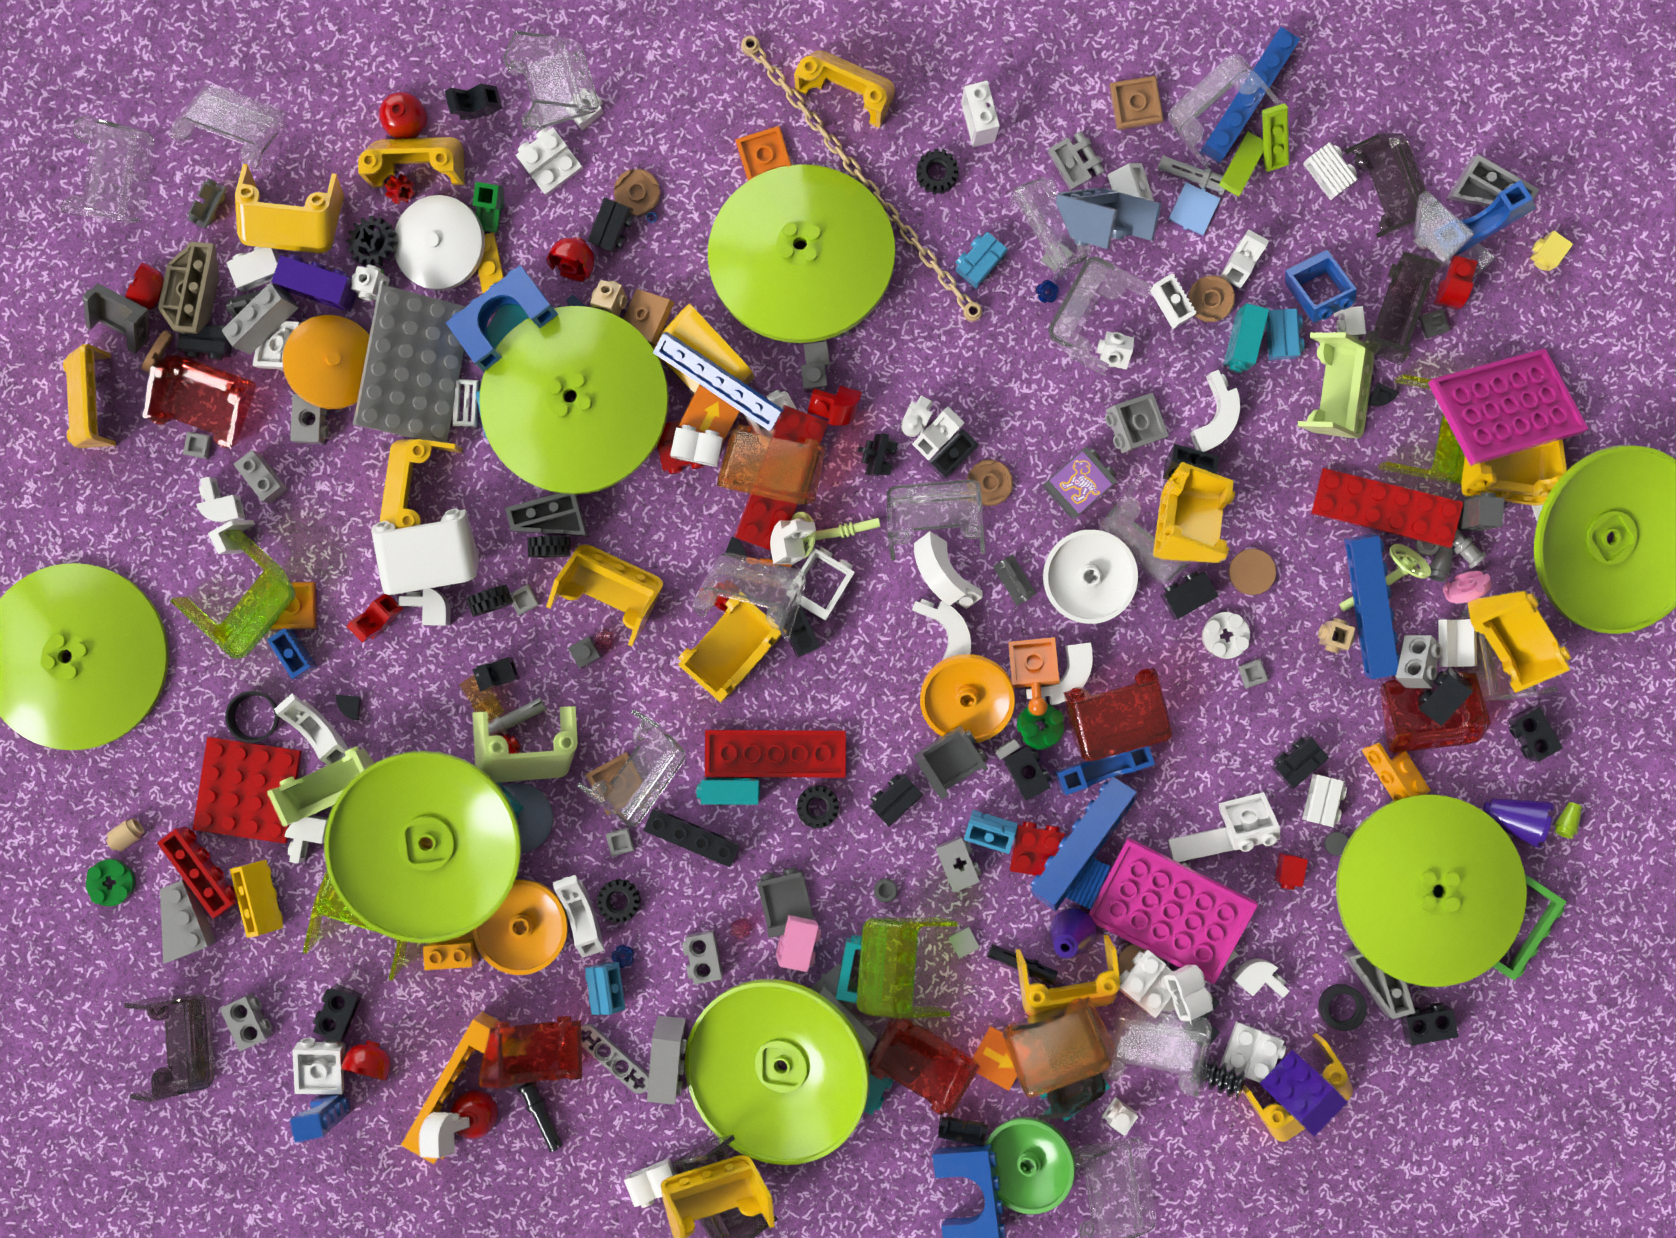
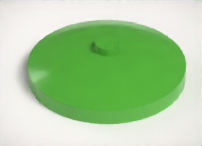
M1033 1117L1010 1119L992 1132L985 1145H992L993 1152L997 1154L998 1164L995 1167L996 1176L1000 1177L1001 1188L998 1191L999 1200L1002 1199L1003 1205L1024 1214H1040L1057 1207L1069 1194L1076 1176L1075 1156L1065 1136L1048 1122Z

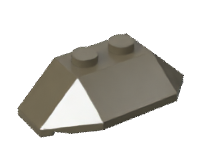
M191 241L186 246L187 248L178 253L167 264L158 309L174 331L198 334L211 320L219 271L215 245Z

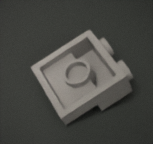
M1153 393L1116 404L1106 409L1105 421L1109 427L1113 428L1115 434L1113 442L1115 447L1121 450V453L1140 448L1169 436Z

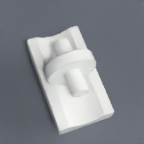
M920 396L917 403L911 402L901 423L902 431L905 435L915 437L924 431L932 415V412L929 411L933 404L931 400Z

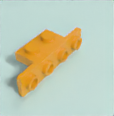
M1380 743L1362 749L1363 754L1393 801L1409 796L1426 795L1431 791L1406 751L1400 752L1393 759H1390Z

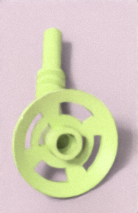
M798 512L791 519L792 521L804 518L806 522H814L811 516L805 512ZM879 518L854 524L849 522V525L844 523V526L840 524L837 528L813 532L803 539L804 550H807L805 552L806 557L813 550L816 540L840 536L845 538V535L850 537V534L854 536L857 532L881 527Z
M1393 544L1390 547L1389 552L1397 564V569L1385 577L1386 585L1390 586L1408 574L1422 579L1430 576V566L1417 552L1402 544ZM1353 596L1339 603L1343 612L1354 606Z

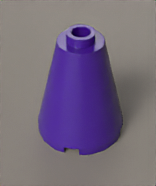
M1492 798L1490 802H1485L1483 811L1492 817L1504 831L1534 847H1542L1540 841L1545 842L1552 821V817L1548 816V810H1554L1553 803Z
M1068 908L1059 912L1053 918L1050 925V936L1055 952L1062 958H1071L1087 952L1094 945L1097 936V928L1093 918L1077 908Z

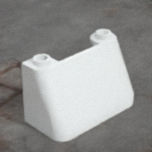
M466 509L448 510L441 518V521L395 529L394 524L388 521H381L372 526L371 532L383 592L387 595L463 583L474 579L477 575L479 555Z

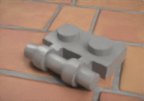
M1082 131L1074 135L1077 141L1075 145L1071 143L1068 137L1047 151L1070 191L1091 180L1092 177L1088 170L1093 169L1097 176L1105 172L1101 165L1102 160L1099 156L1095 155L1090 146L1092 144L1089 138H1085ZM1083 151L1088 161L1083 163L1078 152Z

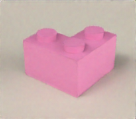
M788 915L785 932L779 938L775 954L780 967L808 972L809 966H813L815 960V952H813L814 943L819 942L821 929L818 928L819 926L816 921Z

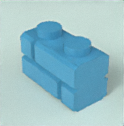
M988 232L983 237L979 234L971 243L972 250L968 254L963 252L955 262L958 265L955 270L956 273L976 289L1008 251L1002 243L997 241Z
M1281 309L1268 312L1266 330L1269 360L1296 359L1304 351V339L1300 338L1299 329H1302L1303 320L1302 316L1298 315V309Z
M972 810L964 840L1009 854L1018 823L989 814L984 815L982 812Z
M619 962L597 963L585 967V979L588 986L591 1014L611 1015L625 1010Z

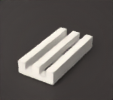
M456 380L452 426L477 428L478 402L475 392L479 391L480 381ZM461 385H465L463 421H459ZM470 385H473L471 422H468Z

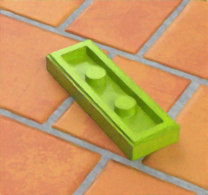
M1283 103L1262 110L1264 168L1267 172L1289 165L1288 107Z
M1250 132L1246 133L1218 186L1238 197L1240 196L1263 153V139Z

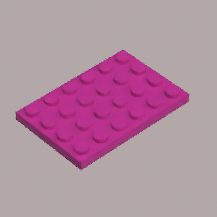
M1546 348L1433 378L1428 383L1470 466L1579 435L1589 429Z
M1127 837L1092 910L1090 909L1088 914L1093 918L1097 926L1144 950H1149L1154 955L1180 968L1186 965H1197L1204 974V980L1214 985L1255 912L1258 902Z

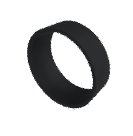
M247 691L238 694L230 701L226 709L225 721L228 730L235 738L243 742L255 743L262 741L275 731L279 723V716L274 710V724L265 736L255 738L242 733L236 724L235 713L238 705L244 699L250 696H262L270 702L273 710L277 707L270 697L260 692Z

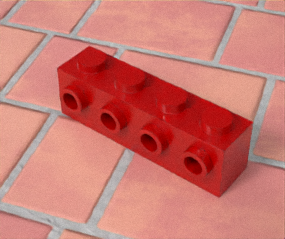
M186 826L175 828L157 842L158 846L210 916L214 919L223 915L238 904L234 886L226 882L224 872L220 867L212 863L210 853L196 841L197 837L190 828H186Z

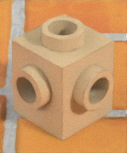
M600 280L597 288L592 292L590 304L592 308L604 310L619 317L621 310L626 307L627 295L622 285L618 282Z
M1334 618L1333 621H1326L1324 625H1321L1318 632L1319 644L1326 646V651L1339 654L1340 650H1349V647L1354 642L1355 627L1348 626L1347 621ZM1335 632L1337 634V638L1333 641L1332 638Z

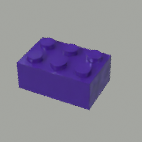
M289 254V257L280 255L271 281L289 293L350 313L357 296V292L351 289L352 277L348 276V273L338 269H334L332 272L326 269V266L316 262H311L310 265L304 262L302 258Z
M1293 1050L1259 1083L1314 1137L1348 1103L1329 1082Z

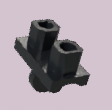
M875 434L873 441L867 440L865 448L858 447L857 452L863 454L861 463L867 464L865 475L887 476L891 474L892 463L885 462L883 459L885 453L895 454L898 442L889 439L888 434Z

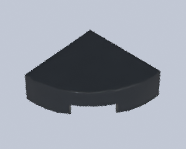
M1376 383L1368 400V406H1384L1394 400L1399 392Z
M731 537L723 558L745 567L747 559L745 549L736 538Z
M336 695L339 710L346 717L359 720L361 697Z

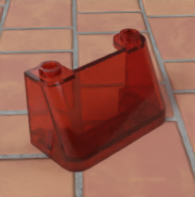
M169 355L151 365L143 417L158 425H164L173 419L214 433L213 440L218 446L232 448L237 444L255 395L256 383L183 356Z
M1155 668L1140 670L1134 677L1135 684L1092 696L1087 690L1080 687L1063 692L1072 737L1084 760L1095 761L1161 743L1172 738L1171 721L1159 676Z
M1458 673L1472 684L1473 693L1442 726L1418 709L1417 698L1425 688L1405 689L1397 680L1383 683L1380 688L1389 752L1400 753L1403 751L1468 745L1480 741L1491 722L1476 673Z
M896 1011L891 1015L868 1065L873 1076L880 1080L883 1077L891 1078L927 1099L932 1104L931 1109L941 1116L944 1113L952 1116L980 1068V1065L970 1055Z
M558 1016L557 1021L510 1025V1022H495V1027L490 1028L479 1073V1087L501 1089L510 1088L514 1084L536 1081H556L564 1078H570V1080L582 1079L580 1020H571V1016Z

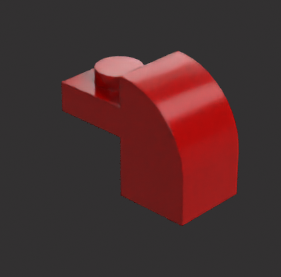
M1456 255L1452 256L1446 279L1439 283L1434 304L1455 310L1462 308L1473 288L1474 283L1471 282L1478 261Z
M839 386L837 395L813 389L807 413L828 418V424L843 426L850 424L855 419L862 392Z
M383 594L373 600L364 613L350 620L346 627L364 643L371 638L373 640L397 618L403 608L399 606L391 595Z

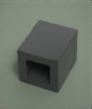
M824 362L801 365L804 392H812L813 389L827 390Z
M591 636L568 647L579 668H584L603 657Z

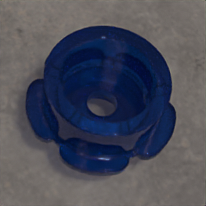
M1045 280L1037 286L1036 294H1038V299L1041 302L1052 303L1057 299L1059 288L1052 281Z
M619 945L612 952V961L619 962L620 968L629 967L634 962V951L631 947Z

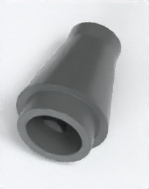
M1440 546L1430 564V579L1437 582H1447V579L1451 577L1452 555L1454 551L1452 548Z

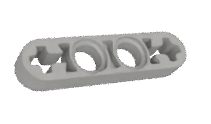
M586 1023L579 1027L576 1032V1040L586 1051L634 1093L641 1094L647 1091L649 1075L594 1025ZM582 1030H584L585 1032L591 1030V1038H593L595 1041L598 1037L601 1039L599 1042H597L594 1049L591 1047V1045L594 1043L592 1040H590L589 1038H587L586 1040L582 1039ZM602 1044H606L611 1048V1054L607 1057L601 1056L598 1052V1047ZM617 1061H626L629 1066L626 1072H619L616 1069ZM633 1068L636 1070L633 1074L636 1078L640 1079L643 1077L645 1079L643 1082L644 1087L642 1085L636 1087L634 1085L636 1080L632 1076L629 1080L625 1078Z

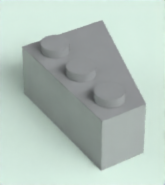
M1476 155L1469 160L1446 199L1488 207L1497 198L1498 193L1520 180L1533 199L1540 189L1484 157Z
M184 880L160 889L163 964L217 943L201 902Z
M1358 949L1342 953L1384 1015L1391 1019H1396L1415 1013L1406 982L1393 978L1379 970Z
M823 982L818 993L833 1003L850 1021L859 1035L868 1058L877 1040L876 1033L844 1001L837 1000L836 994Z
M657 1017L651 1045L647 1102L675 1105L677 1095H682L683 1081H679V1077L683 1075L685 1060H681L682 1054L686 1052L687 1040L684 1039L685 1018Z

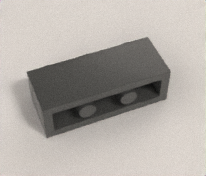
M1481 493V495L1465 497V500L1461 501L1463 506L1457 525L1459 531L1480 532L1503 527L1504 498H1497L1496 493Z

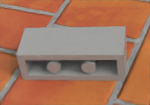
M270 282L222 329V332L232 347L251 355L299 307L288 291Z

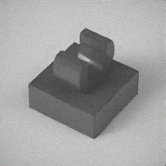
M1443 309L1418 317L1426 339L1450 331Z

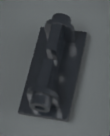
M946 1115V1117L941 1116L939 1119L938 1138L984 1146L988 1125L984 1124L983 1121H963V1119L949 1117V1115Z

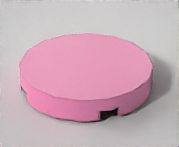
M1469 571L1454 577L1455 581L1451 583L1447 581L1443 587V592L1446 600L1449 602L1465 603L1488 593L1492 588V582L1487 573L1483 575L1481 571Z

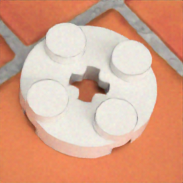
M1231 612L1217 613L1209 618L1202 630V641L1206 650L1219 658L1230 659L1237 657L1248 648L1250 630L1247 623L1238 614ZM1223 629H1227L1228 632L1232 633V636L1229 637V642L1220 638V635L1223 634Z

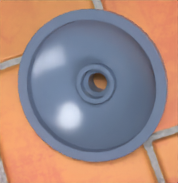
M524 783L506 785L504 787L524 806L518 816L521 853L532 851L539 847L551 832L553 826L551 804L547 797L534 786Z

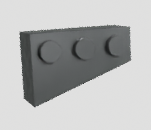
M558 493L505 508L510 529L513 532L589 537L578 494Z

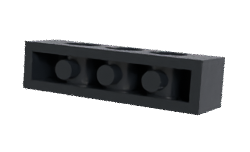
M656 807L652 809L643 830L727 867H731L741 844Z

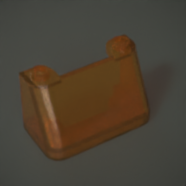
M738 424V428L732 429L718 475L717 486L796 504L806 505L815 502L826 446L819 445L820 441L806 438L805 442H794L756 434V432L751 431L752 427L748 425Z
M1090 997L1074 999L1069 1003L1065 1015L1025 1029L1023 1024L1015 1022L1003 1029L1002 1036L1021 1088L1028 1098L1036 1097L1107 1070L1113 1062L1114 1042Z

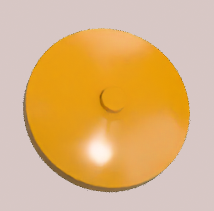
M320 315L302 322L290 334L283 350L282 366L288 384L300 398L320 408L342 409L356 404L370 335L354 321L336 315Z
M961 654L946 658L928 672L921 687L920 707L923 717L931 729L942 737L961 725L965 732L970 730L977 741L975 743L988 740L1005 728L1014 711L1015 695L1009 676L997 663L983 656Z
M516 879L498 910L483 924L472 930L473 938L481 956L495 969L512 975L532 974L547 967L562 951L568 935L566 910L558 896L547 886L532 880Z

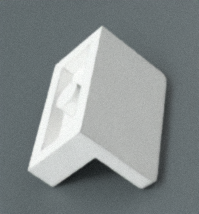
M1129 163L1108 174L1112 190L1154 201L1142 163Z
M232 520L209 532L208 534L217 553L241 554L247 551L248 547L241 532L254 526L255 523L253 520Z
M1470 619L1438 620L1439 644L1442 650L1439 658V667L1477 666V634Z

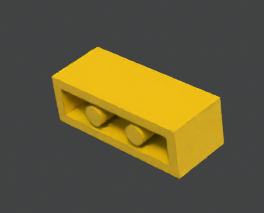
M267 860L230 869L247 938L284 928L282 923L283 916L278 907L277 892L272 884L271 869L267 864Z

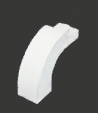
M1219 370L1206 376L1216 400L1215 416L1208 425L1189 433L1196 450L1202 452L1213 449L1227 439L1234 430L1239 418L1240 398L1237 388L1230 391L1227 390L1228 381Z
M929 531L914 543V554L919 571L931 590L949 606L955 602L967 609L983 598L982 590L963 579L952 567L948 558L947 541Z
M921 599L920 602L915 601L912 611L938 621L946 630L948 645L942 660L955 655L970 654L971 637L969 629L962 616L952 606L940 601L938 608L935 609L932 602Z
M1091 643L1065 646L1067 668L1065 674L1059 680L1060 684L1041 687L1042 698L1045 699V696H1048L1050 705L1059 704L1072 698L1087 682L1093 662ZM1024 689L1025 699H1032V689Z
M291 694L274 709L278 716L295 727L308 740L318 758L326 765H330L346 756L345 751L349 750L342 737L324 716L305 699L302 701L294 694Z
M576 875L553 882L554 890L568 915L575 947L581 957L584 958L604 951L600 927L582 880L579 881Z

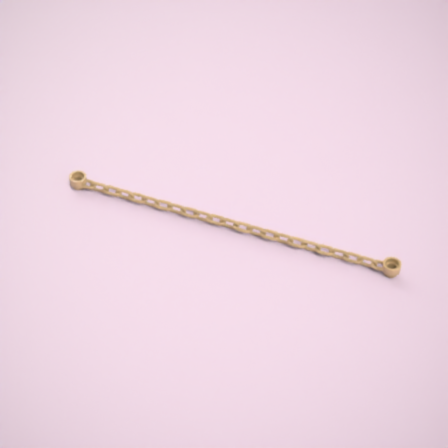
M755 36L745 37L741 43L743 53L746 56L752 57L757 63H762L767 68L768 77L775 85L783 87L788 101L795 108H800L803 111L805 121L814 131H819L823 135L824 143L828 149L843 159V166L851 176H857L866 187H869V184H871L876 192H873V195L878 199L882 207L887 210L889 206L895 213V215H892V218L887 214L889 221L895 222L899 226L900 234L904 240L919 250V257L927 267L934 268L938 273V280L945 289L952 290L955 293L957 303L963 309L964 318L969 322L979 320L982 315L981 306L973 302L968 295L959 292L954 278L947 271H942L939 268L937 258L928 248H923L919 244L918 236L914 230L899 220L898 211L891 203L884 202L880 197V190L871 180H866L863 177L861 167L852 157H847L843 153L842 145L838 139L823 129L822 120L815 112L808 111L804 106L802 96L795 89H790L787 86L782 72L776 66H771L767 62L766 54L760 47L759 40ZM748 42L755 44L752 48L746 46ZM760 51L763 56L760 55L758 59L755 55ZM774 70H775V71L780 75V77H781V78L778 79V82H777V81L775 80V78L771 75V73H772V74L774 73ZM793 93L800 99V101H797V105L790 98V96H793ZM812 115L819 122V124H816V127L809 120L812 118ZM831 138L838 145L835 147V150L828 143L831 141ZM850 161H851V162L856 166V168H857V169L854 170V173H853V172L851 171V169L846 165V164H850ZM907 229L915 237L911 238V241L904 234L907 232ZM926 252L933 259L930 261V264L923 257V255H926ZM945 275L952 281L949 287L942 280V278H945ZM964 297L969 302L966 306L961 302L964 301ZM975 308L977 314L971 315L969 309Z

